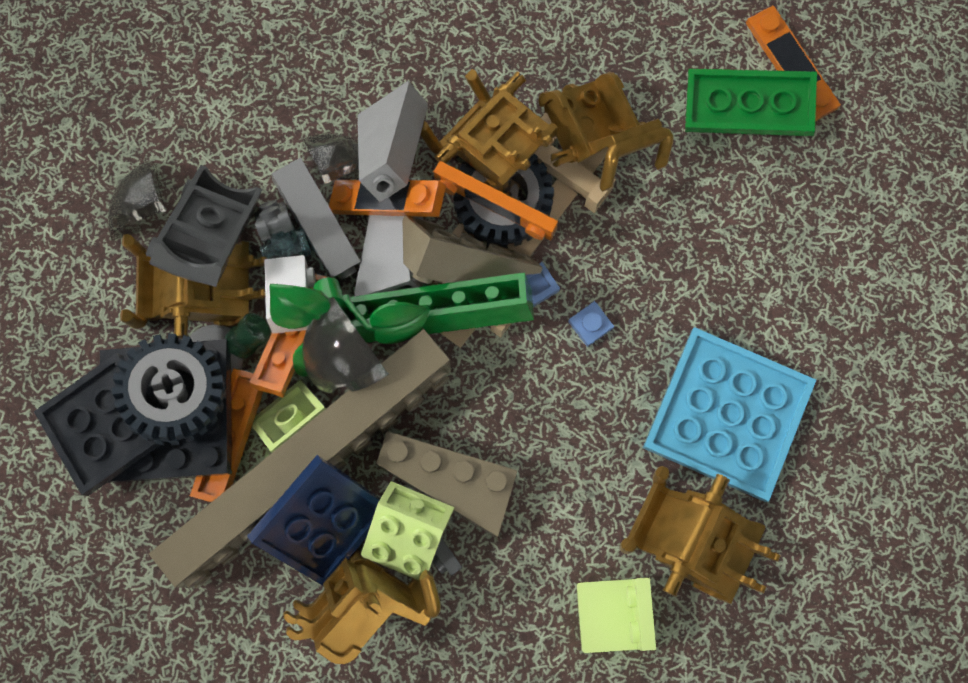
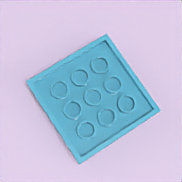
M694 327L691 330L643 449L712 479H715L716 474H721L730 479L728 486L768 502L816 379Z

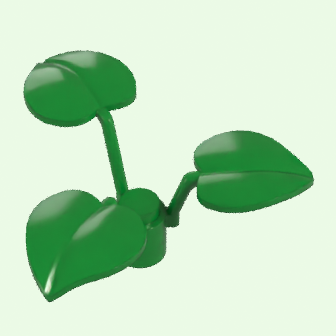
M331 277L318 280L314 284L313 289L272 283L269 286L270 315L272 321L277 326L287 329L303 328L308 326L313 319H321L322 315V343L317 341L304 342L293 354L294 370L303 377L309 375L312 377L328 375L340 370L346 364L348 352L345 346L340 343H329V318H336L341 315L345 305L367 331H374L375 340L384 344H395L410 339L420 331L429 315L428 304L416 305L407 302H393L379 306L373 311L369 323L351 302L349 294L342 295L339 281Z

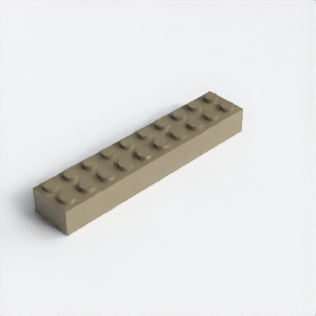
M423 329L149 553L150 557L174 587L191 588L194 586L196 589L201 587L212 578L213 575L210 571L220 563L223 566L229 564L240 554L237 549L246 541L251 543L247 535L316 455H319L341 471L347 465L344 462L346 458L354 452L357 456L363 453L373 443L370 438L379 431L385 434L399 422L396 419L399 414L404 410H407L409 413L423 403L424 399L422 396L432 388L434 391H437L450 380L447 376L451 372L450 359Z

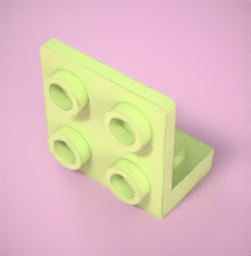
M391 481L377 504L361 553L362 557L419 580L422 572L425 569L429 571L439 542L455 507Z
M650 578L583 582L576 585L581 650L583 653L656 650Z

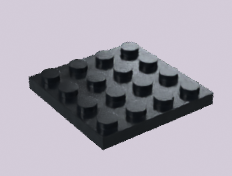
M229 340L199 341L204 344L207 351L210 349L214 354L225 380L226 399L223 398L224 407L222 412H217L218 420L215 424L209 423L206 426L207 432L202 436L199 432L194 434V440L187 442L186 439L179 440V445H171L169 441L164 442V445L158 446L108 483L232 475L231 342ZM132 347V348H133L135 351H137V350L140 349L141 347ZM130 348L100 350V364L115 353L122 355L125 361H127L129 357L126 352ZM175 370L184 381L188 392V400L194 390V379L184 371ZM150 382L146 390L148 399L153 407L166 409L156 398L155 391ZM173 385L167 386L166 393H172Z

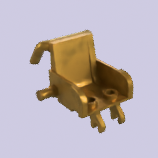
M471 69L465 75V78L479 101L442 140L439 141L426 121L423 123L420 136L430 151L436 154L435 158L438 162L442 161L447 164L452 158L455 159L459 156L487 179L485 181L487 185L503 192L508 187L510 178L519 169L526 171L531 164L528 159L541 146L548 147L553 142L558 127L553 122L550 125L514 97V93L526 82L523 75L520 76L519 72H515L499 88L496 87L491 98L477 72Z
M613 72L602 74L595 81L581 86L575 84L565 85L562 92L559 90L543 92L538 100L540 107L545 108L544 111L548 114L551 122L558 127L556 137L563 151L551 154V162L555 161L553 166L558 167L562 164L576 161L580 163L608 147L599 185L602 192L613 187L620 157L660 143L655 160V167L657 170H660L668 165L674 140L673 133L670 129L662 127L660 119L647 123L638 122L622 90L625 87L619 76Z
M123 235L122 246L136 256L137 259L136 313L134 314L128 309L121 310L120 320L133 329L145 327L148 320L174 319V334L182 339L183 335L189 336L188 320L214 322L215 325L226 327L241 326L249 321V300L266 297L265 289L253 291V288L249 287V268L265 266L264 259H267V257L253 259V255H249V242L241 241L235 245L229 257L227 267L217 286L214 287L172 275L150 265L151 257L146 256L147 249L131 235Z
M664 466L658 467L653 475V485L628 537L620 544L621 552L630 554L638 548L656 556L655 560L669 567L670 571H672L663 591L677 597L684 578L694 582V588L729 604H732L740 584L764 594L767 587L756 583L757 581L744 576L754 553L776 562L779 561L781 555L771 552V549L759 545L766 528L765 525L746 519L722 503V496L730 479L721 474H716L714 482L706 494L691 490L682 493L666 488L669 470Z
M356 549L349 560L345 558L323 583L325 590L313 603L305 604L299 600H294L293 607L299 613L297 615H293L289 611L283 613L284 619L288 623L298 624L302 627L299 631L294 630L292 627H287L286 634L292 640L311 638L314 640L316 652L335 664L349 663L362 651L361 648L392 613L424 626L429 623L431 618L438 616L441 610V603L433 575L425 569L420 575L419 580L412 578L406 584L374 561L362 557V551Z

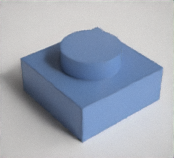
M543 262L539 263L543 267L541 273L526 275L532 289L533 307L560 290V287Z
M595 301L568 320L587 347L614 328V325Z

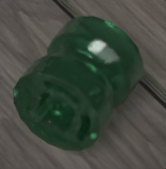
M248 313L239 320L238 326L232 327L226 333L224 339H227L228 349L232 354L239 358H248L256 352L258 346L263 345L270 338L271 329L266 320L260 315Z

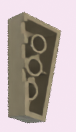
M386 432L376 463L381 470L420 493L455 507L453 510L455 514L496 539L498 538L518 470L395 433Z

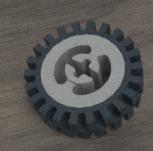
M533 154L528 159L531 164L526 171L519 169L510 178L508 187L503 193L506 194L509 191L510 197L520 201L518 199L517 184L515 183L510 188L512 179L519 183L526 193L527 199L520 202L550 216L554 197L553 180L551 174L547 175V167L544 162L539 164L538 156ZM462 163L459 171L483 183L487 180L468 163L466 165ZM458 193L453 195L454 209L459 223H463L464 230L468 234H474L475 239L487 241V246L490 243L501 244L502 247L508 248V244L514 243L516 247L522 245V240L524 239L527 241L533 239V237L525 232L526 228Z
M168 333V339H162L159 334L153 336L154 342L149 344L144 339L138 342L141 347L140 349L135 351L131 347L126 352L129 358L127 361L123 359L119 361L117 366L120 372H114L112 380L115 383V387H112V395L115 398L114 404L120 416L135 434L138 433L146 441L152 439L156 444L164 445V441H169L171 445H179V440L186 439L187 442L194 440L193 435L198 432L202 436L207 432L206 426L209 423L214 425L218 420L216 414L217 412H222L224 407L222 401L223 398L226 399L224 376L214 354L210 349L207 351L204 344L198 340L196 343H193L191 337L183 335L182 339H178L176 334ZM175 370L184 371L194 379V390L188 400V392L184 381ZM150 382L155 391L156 398L166 409L155 408L147 403L146 390ZM173 385V392L167 394V386Z

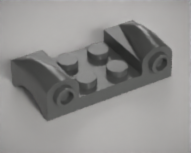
M200 165L193 179L186 181L181 199L159 236L152 238L146 252V256L151 257L150 265L172 275L216 287L227 267L229 257L245 226H248L256 210L262 189L258 187L250 189L229 187L217 180L206 166Z

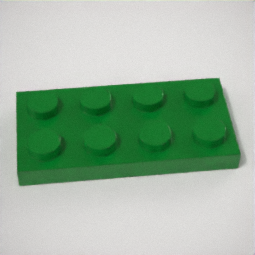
M689 69L685 132L814 136L817 72Z

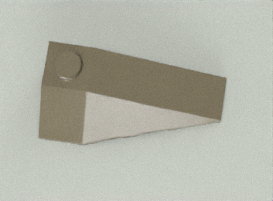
M407 215L403 218V264L413 273L412 277L420 282L431 284L432 280L451 283L523 272L526 275L538 274L543 269L540 264L526 254L494 243H490L489 247L486 248L487 245L473 238L471 235L462 233L461 237L458 238L456 235L445 231L442 225Z

